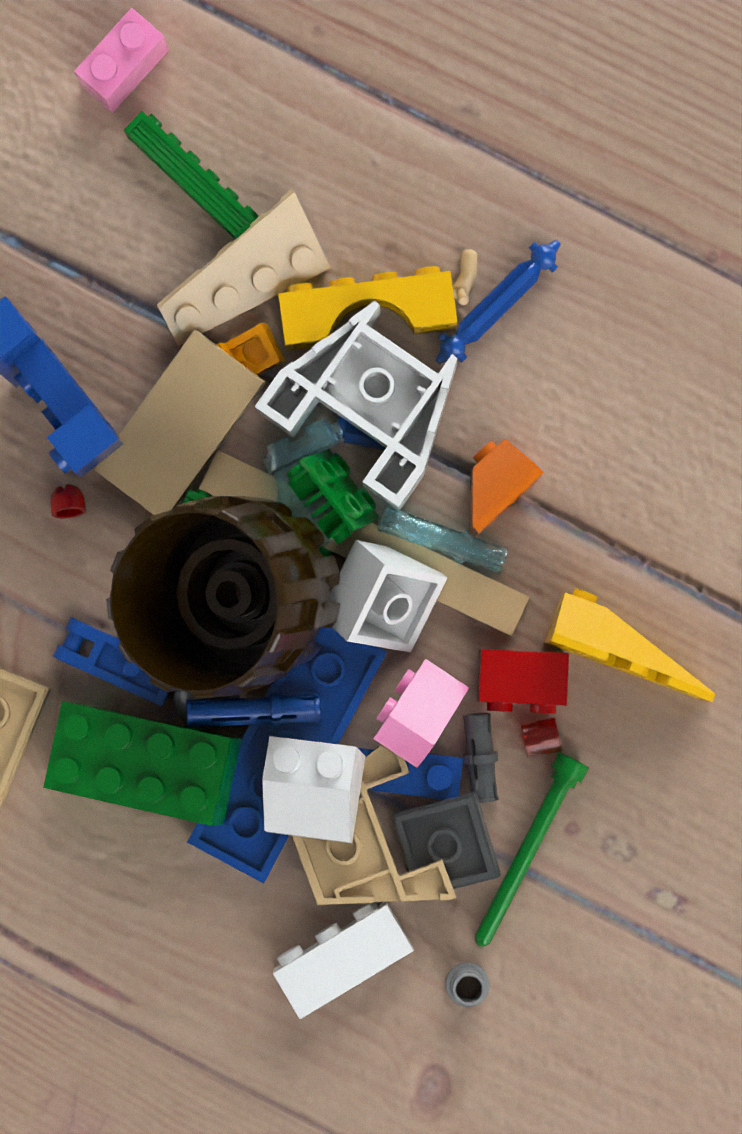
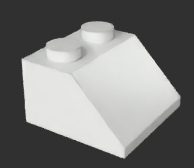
M355 540L340 571L339 584L333 586L330 592V600L340 603L337 621L332 628L348 642L411 653L448 577L390 547Z
M269 736L262 779L265 831L352 843L366 756L355 746Z

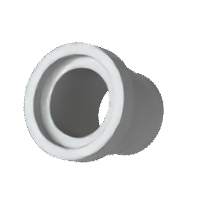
M463 962L454 966L448 973L446 990L451 1000L463 1007H473L480 1004L488 995L489 979L484 969L479 965ZM466 976L475 977L481 983L479 992L470 998L462 997L456 991L457 983Z

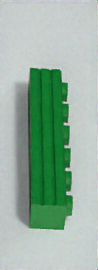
M141 111L124 129L126 137L236 240L251 227L250 224L259 217L258 214L248 205L244 208L237 201L239 196L231 188L227 187L224 189L218 183L220 178L211 169L205 171L199 165L200 159L192 151L189 150L186 153L180 147L181 141L172 132L167 135L160 128L162 123L153 114L147 116Z

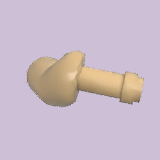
M465 249L461 252L460 275L453 286L454 298L461 305H466L469 302L468 296L477 276V252L473 249Z

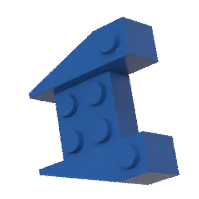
M5 296L0 300V374L16 388L20 385L37 404L41 400L45 402L48 407L41 412L55 429L47 437L55 447L48 453L65 474L72 469L76 475L82 477L121 447L123 443L111 424L101 414L51 348L36 334L37 332Z

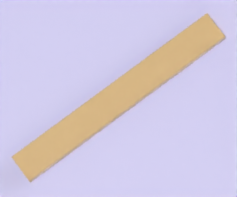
M217 450L199 487L200 490L214 497L247 496L281 502L292 510V517H307L321 531L324 537V543L321 547L347 559L355 540L390 547L448 577L436 602L506 635H513L530 598L374 523H370L353 532L350 531L352 535L340 544H337L333 538L328 540L316 522L334 508H329L315 519L311 517V514L327 501L320 499L310 507L305 508L303 504L313 496L312 494L300 501L287 482Z

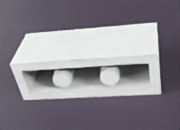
M376 902L364 904L352 913L355 918L352 922L342 928L339 927L337 922L333 923L315 935L317 943L305 950H302L300 945H297L277 958L280 965L274 968L273 975L299 1019H302L414 951L412 943L387 902H383L380 905H377Z

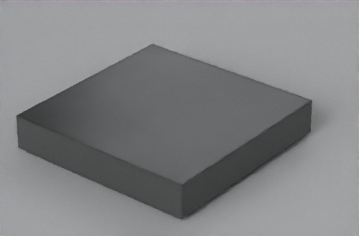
M477 791L397 811L391 815L408 872L442 859L453 889L500 877V869Z

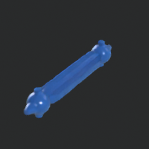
M555 240L547 245H537L536 242L532 243L529 246V249L532 251L531 259L519 263L459 322L456 334L446 335L443 332L438 337L441 341L440 352L435 361L440 365L446 362L451 355H454L462 363L467 358L464 353L465 345L478 341L537 282L541 270L549 269L551 272H554L558 268L555 261L556 253L561 245L560 242Z

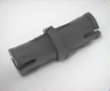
M491 713L463 715L467 753L463 754L464 764H468L470 792L477 791L480 803L499 800L494 763L498 761V752L493 751Z

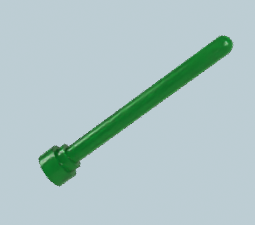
M561 752L557 753L551 765V768L554 769L551 778L554 781L475 934V942L479 946L485 947L491 943L569 788L574 789L577 782L582 783L589 770L588 766Z

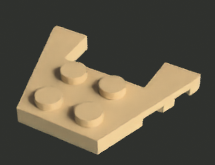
M380 745L365 758L352 843L292 836L317 905L452 900L456 898L442 859L407 873L398 874L367 789L410 772L405 760L383 745Z

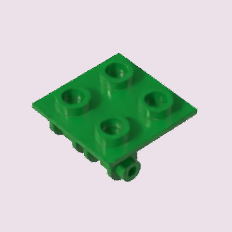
M330 449L300 459V464L286 473L290 479L287 484L300 501L307 498L318 488L320 489L319 492L303 504L305 508L310 507L323 496L328 500L311 514L313 519L323 514L329 508H334L316 522L328 540L333 538L337 544H340L352 535L350 531L353 532L380 518L374 510L376 509V504L371 495L365 489L356 486L349 476L351 471L346 461L337 453L333 454Z

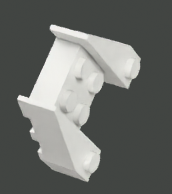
M373 301L350 318L349 322L327 338H323L295 362H291L281 369L255 405V409L258 414L294 438L318 402H320L384 446L386 449L362 482L366 489L400 511L424 477L456 370L457 357L451 355L440 372L436 373L371 328L381 314L380 304Z

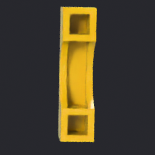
M439 266L419 268L415 270L414 276L399 278L397 272L378 273L372 276V281L355 283V278L351 277L338 278L329 281L330 287L313 289L311 283L294 284L287 286V292L278 293L286 351L312 348L323 338L330 336L337 324L347 314L356 309L367 307L373 301L379 303L380 307L389 309L399 315L407 323L413 335L453 330L457 326L451 271L441 272Z

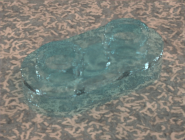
M327 418L305 427L304 432L306 435L291 442L290 437H286L266 446L268 454L261 459L268 475L288 469L300 463L299 460L304 457L325 451L343 442L346 438L339 423L329 424Z

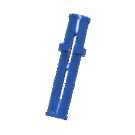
M270 693V697L186 700L187 728L247 724H271V728H278L283 723H320L319 695L280 697L279 693Z

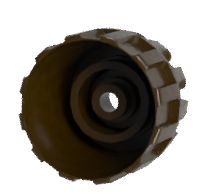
M247 496L200 498L177 505L173 510L152 515L135 528V536L124 550L117 552L110 569L113 573L110 597L106 599L108 619L112 620L120 641L118 648L128 663L134 662L150 677L151 684L166 692L180 690L191 692L198 699L242 694L268 686L287 675V672L311 660L323 648L315 639L321 628H332L334 626L340 608V603L330 600L329 590L330 587L338 585L340 581V572L335 556H322L318 549L324 543L321 531L307 517H292V510L281 502ZM235 584L240 589V601L236 596Z

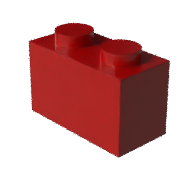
M480 649L477 701L487 702V711L513 712V703L530 704V713L556 714V705L567 706L569 653Z

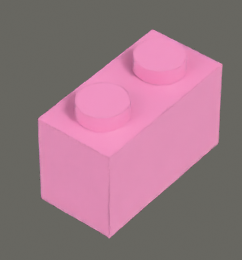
M131 8L76 68L74 73L80 85L113 113L169 51L165 37Z
M425 659L416 673L408 669L394 691L401 696L398 701L390 697L378 714L376 720L381 722L382 726L373 739L418 768L435 745L469 687Z

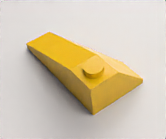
M574 588L572 595L568 593L561 594L544 643L699 700L713 702L714 692L608 608L596 604L598 596Z

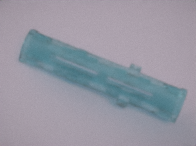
M386 504L383 510L384 516L381 515L377 531L385 532L453 556V561L459 564L467 561L492 570L497 574H500L503 566L501 563L505 564L508 547H502L476 538L467 529L460 532L392 508Z

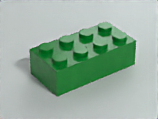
M62 701L43 788L209 826L224 825L242 738L196 728H187V726L82 703Z

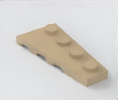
M292 189L280 198L281 201L266 214H261L250 224L251 227L232 243L229 242L217 252L218 255L207 265L195 271L157 304L178 346L185 343L194 330L203 334L277 296L278 293L287 291V286L303 283L331 268Z

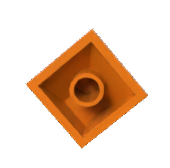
M506 439L497 446L491 440L473 456V459L478 463L471 471L468 532L473 538L477 537L544 474L539 466Z

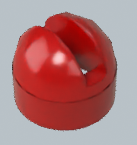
M66 484L65 488L62 486L55 488L50 499L53 517L66 519L78 517L86 513L85 498L77 486Z

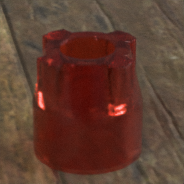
M554 717L521 725L527 757L562 751Z

